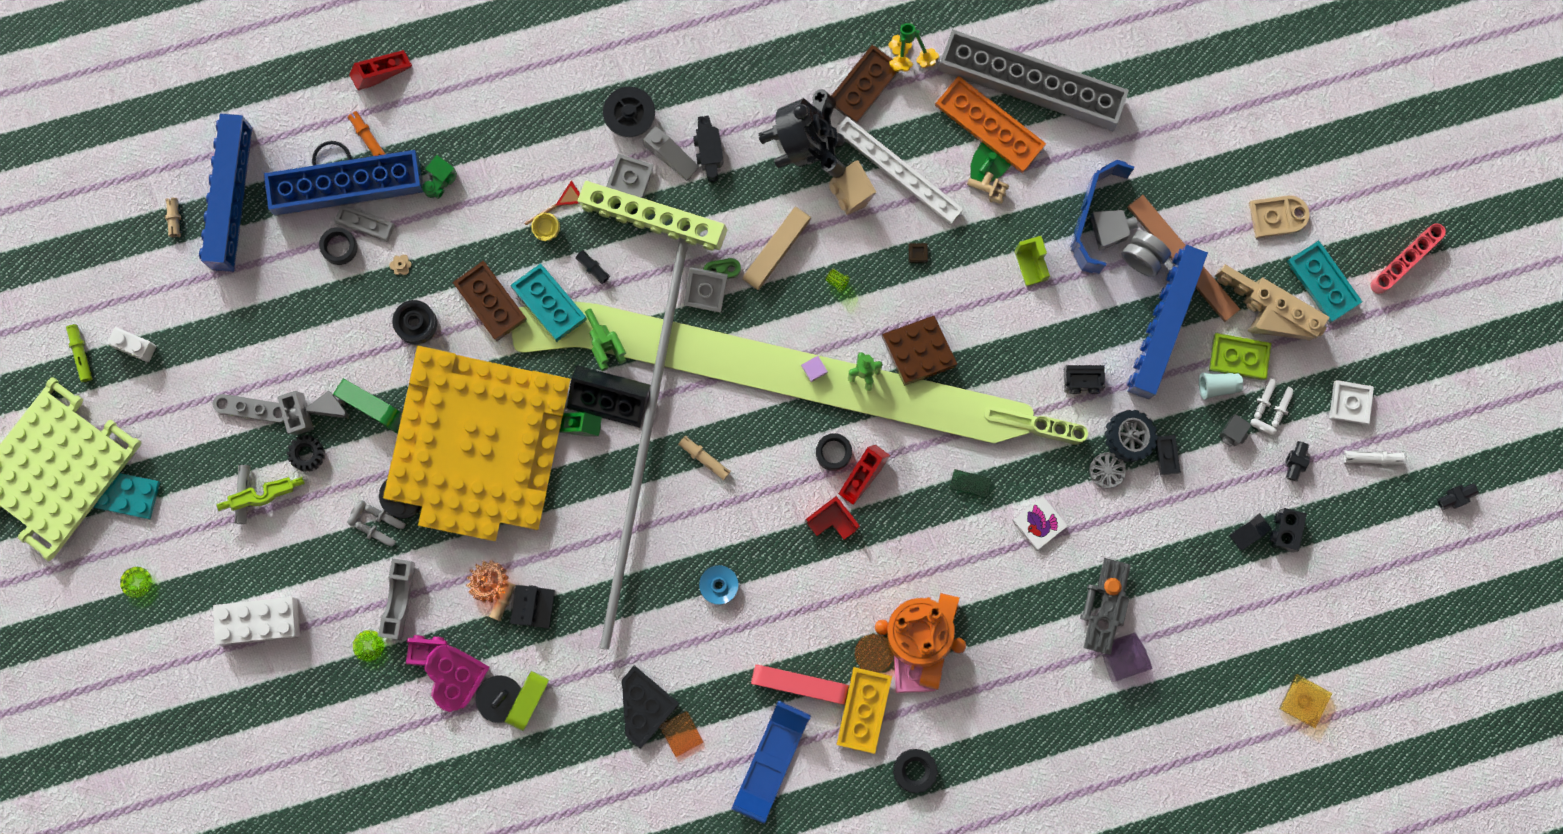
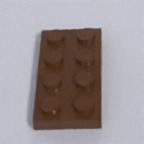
M872 44L831 95L836 100L835 109L846 117L848 116L857 124L897 75L898 72L894 71L893 67L889 65L893 59Z
M484 260L452 282L496 342L527 320Z

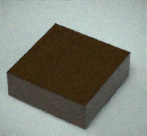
M928 243L908 244L909 263H928Z

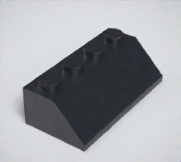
M577 365L571 377L567 409L585 412L640 428L647 407L651 385Z

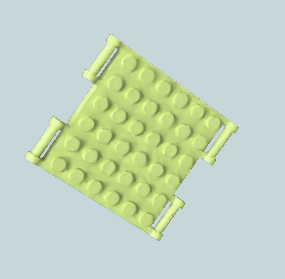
M54 377L47 381L46 387L0 444V508L3 507L27 526L18 535V539L23 543L26 542L41 553L47 561H51L142 443L139 439L131 437L117 427L113 420L107 421L102 431L76 413L83 403V398L72 394L60 385L59 381ZM54 390L70 401L69 407L51 395ZM114 433L129 444L127 450L109 437L110 434ZM36 532L52 544L50 549H47L31 537L33 533Z

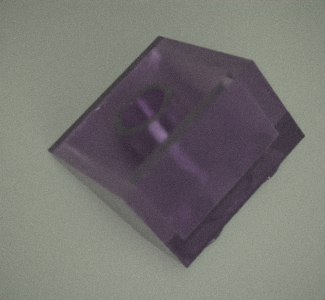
M1136 632L1114 639L1111 655L1101 653L1111 682L1153 669L1147 651Z

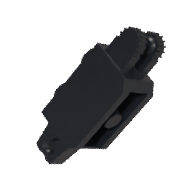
M709 115L698 117L696 136H693L694 146L699 148V153L696 154L697 165L701 164L702 170H706L709 182L714 183L718 179L717 168H721L724 164L719 129L715 126L712 127Z

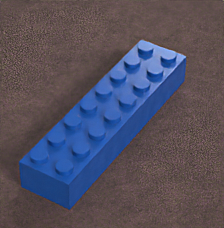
M220 113L219 120L216 121L217 138H214L213 142L215 154L211 158L213 170L212 174L209 175L210 193L208 192L206 196L208 208L204 213V221L206 223L205 229L202 230L201 234L203 247L199 250L201 261L211 270L235 271L253 129L243 115Z
M415 150L264 173L268 210L274 216L424 193L422 189L423 181L420 160Z
M1186 245L1183 249H1179L1178 253H1175L1172 260L1174 266L1168 271L1165 279L1168 283L1165 288H1162L1159 295L1161 301L1155 306L1152 314L1155 318L1152 323H1149L1146 330L1148 337L1142 341L1139 349L1142 353L1134 362L1133 368H1135V372L1129 376L1126 385L1129 386L1127 392L1148 400L1156 395L1208 252Z

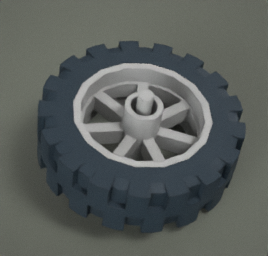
M1126 410L1113 416L1110 422L1107 423V431L1104 434L1107 439L1105 441L1106 445L1110 448L1109 451L1114 453L1117 459H1123L1124 462H1135L1149 456L1152 453L1151 450L1155 449V441L1158 438L1155 433L1157 431L1156 427L1153 426L1151 418L1148 419L1147 415L1139 413V410ZM1127 422L1133 423L1131 430L1128 427ZM1122 426L1125 429L1126 433L1120 432ZM1134 441L1140 445L1137 449H1135ZM1127 442H1129L1130 448L1125 446Z

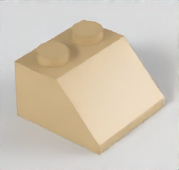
M858 160L847 166L845 173L841 177H833L829 182L831 192L837 197L839 206L845 211L846 215L865 208L876 193Z

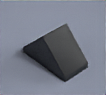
M1258 513L1229 536L1241 551L1263 537L1271 527L1261 513Z

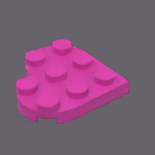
M438 645L430 652L425 662V671L429 678L434 681L431 697L435 704L448 712L465 708L490 667L453 646Z

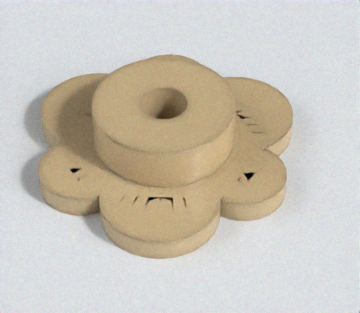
M404 254L400 257L394 256V261L390 262L389 267L394 270L396 275L400 273L407 275L409 268L412 266L408 256Z

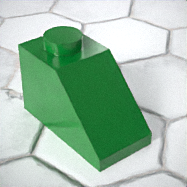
M585 412L563 413L559 432L586 437H599L602 418Z

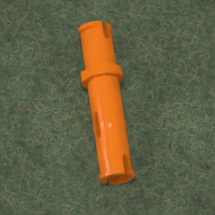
M358 111L353 112L355 119L351 114L348 115L347 118L356 129L355 132L362 138L372 155H385V152L371 133L368 124H365Z

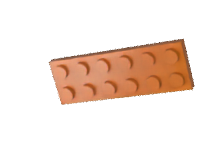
M960 76L953 81L935 103L938 109L1021 173L1027 169L1046 145L1043 140Z

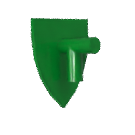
M981 142L972 157L970 176L971 179L982 182L986 172H990L993 174L990 182H993L995 179L1000 178L1011 164Z

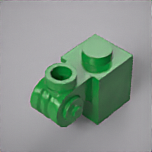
M436 155L425 168L428 175L433 178V181L423 183V192L429 198H441L445 192L444 187L446 188L448 184L451 185L457 177L455 168Z

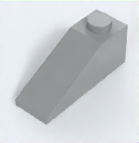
M655 126L643 139L644 147L686 181L699 168L658 127Z

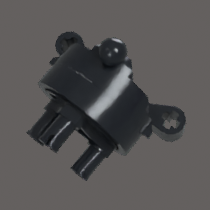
M819 89L813 95V105L802 98L780 107L776 112V125L758 134L762 144L772 140H780L786 154L775 158L777 168L793 163L798 167H805L821 160V166L824 171L834 178L841 177L845 173L846 167L837 158L835 148H840L845 144V137L837 133V129L831 126L830 117L836 106L835 98L825 90Z

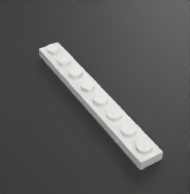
M848 116L837 127V133L842 134L846 142L950 225L963 211L962 207Z

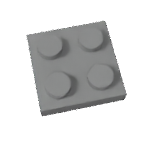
M618 153L606 187L643 198L654 165Z
M690 267L684 305L721 312L728 274Z

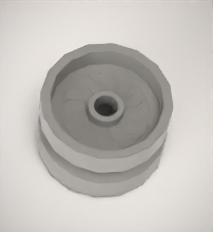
M1137 231L1131 239V244L1125 247L1121 255L1125 262L1139 273L1148 277H1155L1162 268L1161 264H1165L1170 257L1171 251L1167 245L1154 235L1145 231Z

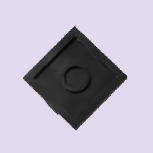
M516 585L510 624L550 629L555 590L539 588L533 585Z

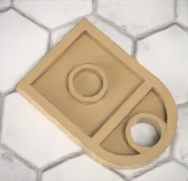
M1281 196L1249 202L1255 238L1296 233L1309 220L1308 206L1302 199L1296 196ZM1295 209L1302 210V218L1295 215Z

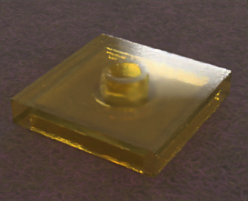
M1296 674L1279 710L1312 728H1316L1333 693Z

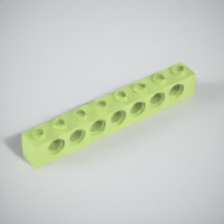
M586 180L577 200L582 209L592 213V211L599 212V215L606 218L612 216L622 223H627L628 221L641 229L647 227L656 234L663 232L675 240L682 238L691 245L701 244L703 248L710 251L721 249L728 231L723 223ZM604 198L600 204H596L598 199ZM617 203H621L618 209H613ZM633 209H638L636 214L631 215ZM651 214H656L654 219L648 220ZM672 219V224L666 226V221ZM691 225L689 230L682 231L684 226ZM704 230H707V235L701 237L700 233Z

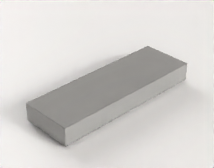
M344 205L340 206L334 221L336 224L386 242L389 241L395 227L394 223Z

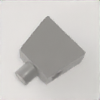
M1123 210L1093 212L1090 217L1099 251L1127 240L1130 236L1129 230L1138 228L1136 217L1126 219Z

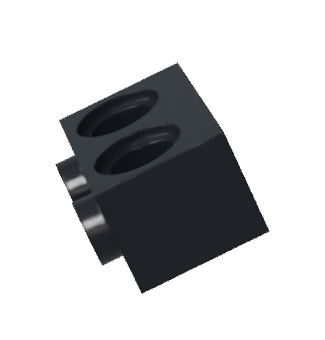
M1282 508L1279 512H1276L1274 517V523H1276L1275 530L1270 535L1271 547L1292 553L1299 551L1307 513ZM1286 516L1292 518V525L1286 523ZM1283 534L1288 537V544L1283 543L1281 539Z

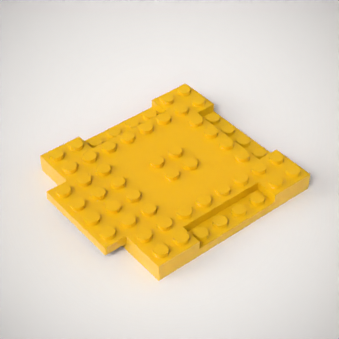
M417 345L383 499L421 506L418 526L496 541L500 523L539 530L571 379L464 357L455 353Z

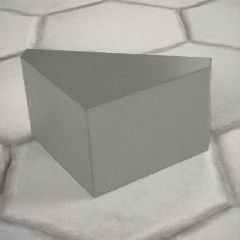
M327 391L306 408V411L310 414L349 418L347 411L330 391Z

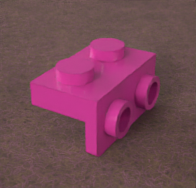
M413 635V638H407L408 652L406 664L425 666L426 659L433 649L438 645H449V643L444 641L445 638L433 637L430 640L425 639L424 636Z

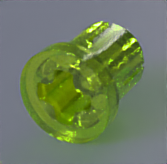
M833 268L828 273L825 281L837 288L836 290L841 293L848 285L850 276L843 275Z

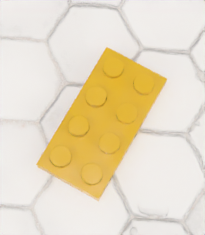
M853 667L836 745L875 754L892 680L891 675Z

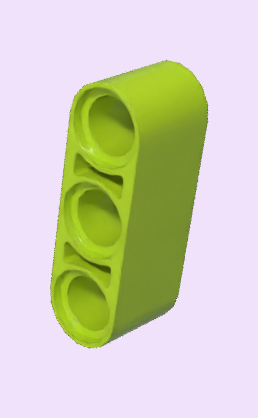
M534 671L529 673L505 723L521 731L525 729L548 684V678Z

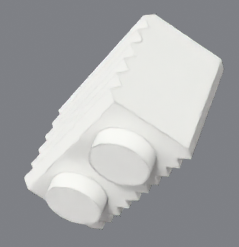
M117 327L113 329L107 342L114 349L145 362L150 361L156 349V345Z

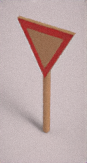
M572 180L558 202L541 213H548L562 205L579 204L577 200L580 192ZM536 216L527 220L524 224H530Z

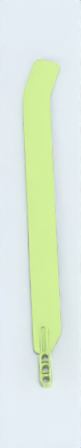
M574 301L585 316V311L591 308L599 325H606L609 332L614 331L617 333L626 351L625 358L655 364L664 319L604 305ZM527 306L519 307L527 320L512 331L513 345L518 352L526 353L571 347L592 350V338L589 332L593 328L588 318L556 342ZM677 322L672 324L664 367L993 444L1026 435L1030 432L1040 437L1074 445L1081 444L1088 436V430L1083 425L1046 416H1033L1032 407L1026 403L927 380H919L904 386L899 374L881 370V373L878 375L874 373L872 376L874 380L873 388L871 391H867L865 389V379L856 376L854 382L848 381L849 370L856 368V364L819 356L828 373L810 382L801 365L819 355ZM612 349L605 352L608 354L615 355ZM1036 422H1042L1045 425V430H1039L1036 427ZM1055 427H1062L1064 430V434H1057L1055 432ZM1074 431H1080L1082 439H1077L1074 436Z

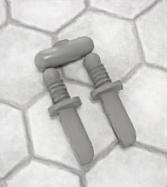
M360 500L352 509L347 523L350 526L355 525L357 529L368 534V539L373 537L388 546H393L396 543L395 540L378 532L375 525L371 528L366 524L357 522L358 518L365 508L366 512L378 517L376 521L379 523L383 520L399 529H403L406 524L386 514L384 509L381 511L371 505H366L365 501Z

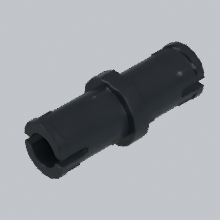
M585 250L577 254L576 260L586 268L588 274H592L601 284L609 280L610 275Z

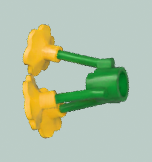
M911 23L901 25L900 36H893L892 41L889 42V48L892 49V53L898 55V57H894L890 61L889 65L897 72H908L913 67V62L909 61L906 55L912 48L911 42L915 38H917L922 49L920 56L916 59L921 68L934 66L936 60L939 59V54L935 49L925 48L920 37V31L915 30V26Z

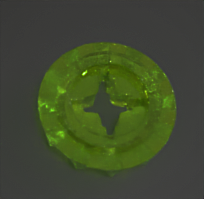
M131 567L123 573L120 587L123 593L129 597H143L146 593L150 592L149 589L153 584L152 576L142 567ZM135 577L137 579H144L139 583V588L135 585L130 586L135 582Z
M373 630L360 632L352 642L353 652L362 661H374L380 657L384 650L383 638L378 637V633ZM362 640L366 642L372 641L371 647L374 651L369 649L363 651L365 645Z

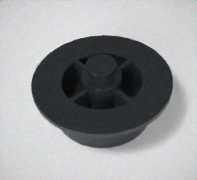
M622 87L607 97L603 106V118L607 127L613 133L622 137H636L651 127L655 118V106L651 97L645 91L636 87Z

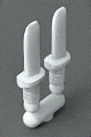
M1270 378L1262 398L1257 399L1259 405L1254 414L1256 419H1252L1250 422L1253 427L1269 435L1276 434V427L1279 426L1283 415H1288L1286 409L1293 395V389L1288 386L1279 407L1275 406L1274 408L1277 412L1273 419L1274 421H1272V426L1258 420L1262 417L1266 406L1270 407L1271 405L1269 399L1276 386V381Z

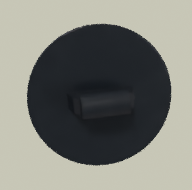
M498 675L488 678L480 685L476 694L478 711L488 721L504 723L521 691V687L515 680L507 676Z

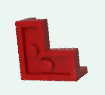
M837 496L805 519V522L816 537L830 526H833L841 538L845 540L860 528V525Z

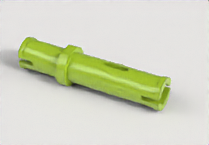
M78 325L66 326L70 341L68 345L72 349L80 381H91L92 375L84 350L85 343L81 339Z

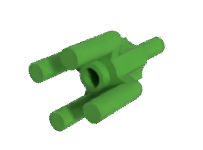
M587 309L585 314L593 328L589 332L592 338V353L601 371H606L609 368L607 365L609 360L605 352L610 349L613 350L619 364L626 361L624 357L626 351L617 333L614 331L609 332L606 325H599L592 309Z
M860 352L857 356L856 368L849 370L848 381L854 382L856 376L865 379V389L871 391L874 383L872 376L874 373L877 375L881 373L882 362H874V358L870 355Z

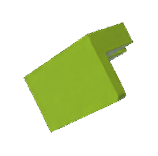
M1038 236L1019 242L1014 253L1025 285L1030 286L1047 281L1050 274L1044 259L1047 251L1042 237Z

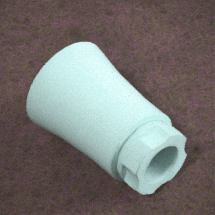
M1201 373L1199 376V391L1203 399L1234 394L1243 390V378L1239 374Z

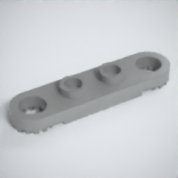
M220 394L214 398L212 403L214 410L220 414L284 423L283 417H275L276 410L280 408L277 402ZM226 399L228 401L227 407L220 409L218 406L219 401Z

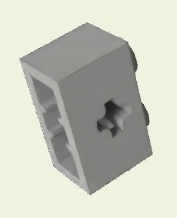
M293 391L277 397L288 434L299 435L314 430L310 414L306 411L307 403L304 393Z

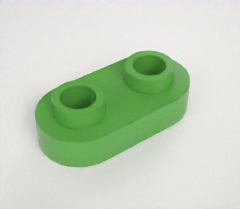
M728 258L708 262L703 270H715L718 273L728 274L727 279H731L740 274L741 265L738 260ZM732 266L735 268V270L733 272L728 271V268Z

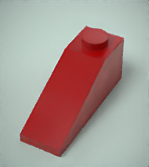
M402 50L354 63L349 76L356 89L362 90L373 87L411 68L412 64L405 51Z
M876 444L867 447L838 494L854 505L880 473L891 455Z

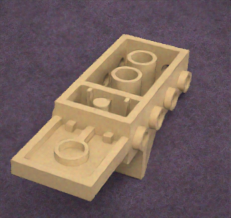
M1226 264L1215 274L1219 283L1225 286L1230 285L1239 295H1247L1243 302L1247 304L1246 307L1254 312L1259 311L1248 330L1250 333L1310 341L1314 338L1317 339L1318 336L1321 337L1327 328L1325 324L1329 319L1327 315L1263 277L1254 282Z

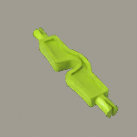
M287 477L263 484L264 494L261 496L256 494L254 488H248L227 496L228 500L216 504L219 512L228 508L235 511L250 505L263 506L273 501L275 497L294 491V487L305 483L303 477L293 480Z

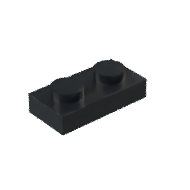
M1158 436L1155 444L1160 475L1181 473L1176 436Z

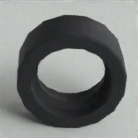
M330 228L324 232L319 242V249L323 257L335 265L347 264L357 254V241L345 228ZM335 236H344L350 245L346 254L340 257L332 256L327 248L329 241Z
M830 433L823 436L816 446L818 463L829 471L843 469L849 463L852 456L850 441L838 433ZM830 441H837L844 446L845 456L838 463H830L823 456V448Z

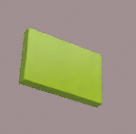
M1215 333L1209 371L1239 374L1242 377L1265 381L1267 380L1272 343Z

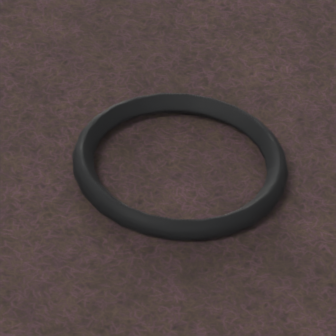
M326 141L320 144L312 155V165L314 166L316 165V156L320 149L327 145H337L346 152L348 160H352L348 148L337 141Z

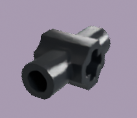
M1297 441L1295 450L1289 452L1285 461V466L1289 467L1285 478L1297 482L1300 473L1306 471L1310 462V456H1307L1309 444Z
M1474 483L1465 487L1461 484L1446 491L1447 495L1438 498L1437 502L1442 510L1452 506L1456 509L1471 502L1470 498L1479 495V491Z

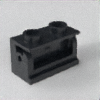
M1066 365L1063 369L1064 391H1069V394H1080L1081 391H1088V394H1100V391L1105 389V386H1103L1105 384V365Z

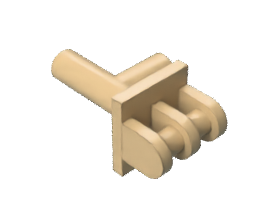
M986 172L982 182L971 178L968 179V186L989 193L990 202L1003 203L1002 198L1006 196L1005 191L1009 189V185L1000 182L999 179H995L993 186L989 185L993 177L992 173Z

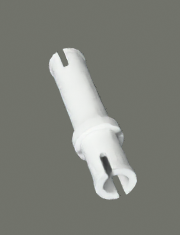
M1345 450L1344 454L1346 455H1343L1344 463L1381 464V466H1386V464L1403 465L1405 460L1404 453H1387L1386 451L1361 452Z

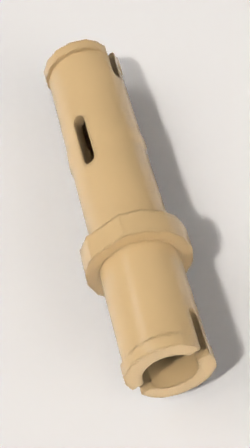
M684 436L678 446L691 454V458H696L723 481L731 472L705 452L701 445H696L687 436Z

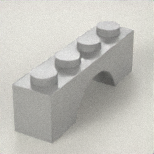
M393 558L391 560L388 577V601L384 614L381 617L378 637L402 641L416 564L412 561Z

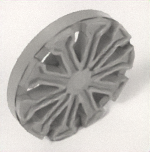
M1107 452L1099 454L1092 460L1089 473L1096 485L1101 488L1110 489L1118 486L1124 480L1126 467L1122 459H1117L1115 454ZM1109 456L1113 457V459H1112V461H1111L1110 463H1109ZM1101 457H1105V463L1102 461ZM1116 460H1118L1119 464L1113 466ZM1120 467L1122 468V472L1115 470ZM1093 469L1099 470V472L1094 473ZM1115 474H1116V475H1120L1121 478L1118 479V478L1115 476ZM1101 475V479L1097 481L1096 477ZM1111 478L1115 481V484L1111 483ZM1105 479H1107V485L1103 484Z

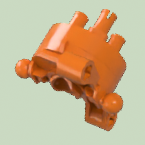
M940 593L939 602L931 600L930 597L910 599L894 610L889 622L878 620L875 624V631L878 634H887L889 647L897 659L911 666L910 670L914 671L915 667L923 668L920 686L938 690L945 657L951 649L955 653H963L966 649V642L963 639H954L953 620L960 597Z

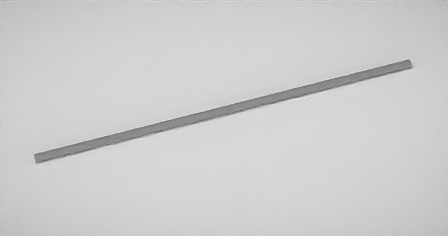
M691 225L684 226L682 231L689 230ZM679 238L600 643V648L609 650L688 247V243L682 238Z

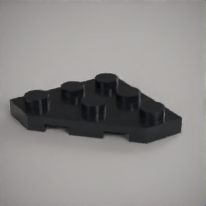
M634 665L621 680L625 736L638 748L642 749L679 703Z

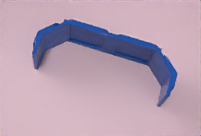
M1115 160L1102 167L1101 170H1097L1089 181L1081 207L1082 213L1078 218L1070 244L1071 251L1074 252L1073 256L1082 271L1100 274L1106 266L1105 262L1090 258L1080 241L1096 183L1109 175L1128 179L1134 170V166L1128 165L1127 162Z
M778 701L733 803L732 810L765 824L811 715Z

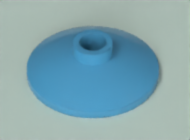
M721 565L712 566L700 578V592L712 604H725L735 597L738 590V579L735 573L728 567ZM717 582H721L723 584V587L721 589H717L715 587V584Z

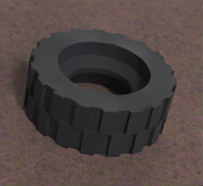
M909 749L897 757L893 770L894 779L907 792H925L936 781L938 774L937 764L928 752L921 749ZM912 761H919L925 768L923 778L918 781L910 780L905 772L906 766Z

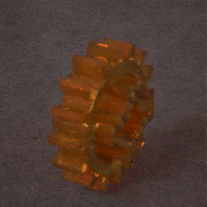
M483 560L482 566L475 564L477 569H471L472 576H467V579L470 580V583L466 584L470 589L468 591L469 594L477 601L480 600L483 603L487 600L492 603L494 597L499 600V593L505 594L503 588L509 586L505 582V580L509 579V576L505 574L507 570L501 564L495 563L492 560L489 563Z

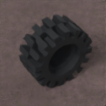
M311 436L296 437L297 440L291 441V446L288 445V461L291 462L292 466L304 472L313 471L312 469L319 468L318 465L323 463L322 458L325 459L323 445ZM303 447H311L313 450L311 459L307 461L301 460L299 451Z

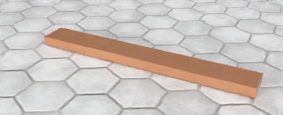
M1144 195L1128 206V209L1147 232L1167 245L1171 251V260H1173L1175 253H1178L1179 249H1183L1186 246ZM1203 266L1195 288L1219 317L1226 322L1240 308Z

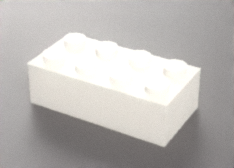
M285 597L213 605L215 645L226 646L300 638L298 598Z

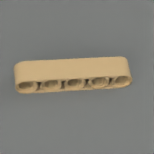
M794 207L742 279L759 290L808 225L811 216L798 207Z

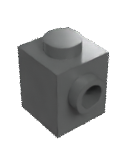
M1235 414L1229 419L1219 436L1229 446L1243 444L1249 436L1247 431L1251 424Z

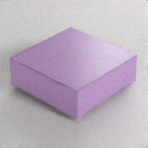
M819 356L801 365L810 382L828 373Z

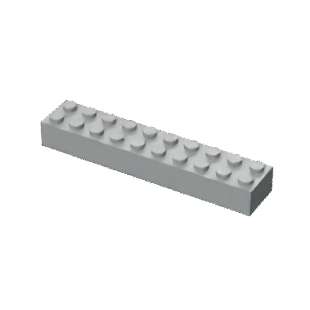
M953 29L938 71L955 77L960 76L964 80L1114 131L1118 124L1129 92L1127 89Z

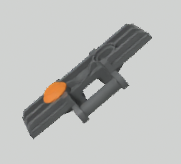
M1104 558L1098 586L1087 585L1086 603L1083 614L1080 616V619L1089 622L1083 648L1111 655L1117 626H1123L1129 598L1125 596V589L1131 567L1130 564ZM1098 592L1101 593L1102 603L1099 613H1097V616L1091 615L1095 594ZM1098 622L1108 623V628L1101 630L1098 627Z

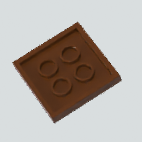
M935 316L882 334V339L904 386L957 367V362Z

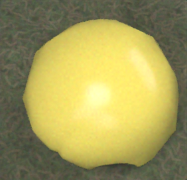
M540 213L533 219L531 224L532 233L537 239L542 241H551L557 237L560 231V223L557 217L551 213Z

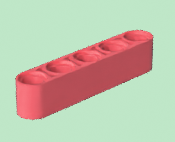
M1436 223L1421 233L1371 281L1372 291L1382 294L1391 288L1444 238L1445 228L1441 224ZM1431 231H1434L1437 237H1434L1431 234ZM1418 243L1423 245L1424 250L1419 248ZM1405 255L1410 257L1411 262L1405 259ZM1392 268L1398 271V275L1393 273ZM1379 280L1385 283V287L1379 284Z
M755 664L751 684L843 705H845L849 685L757 664Z

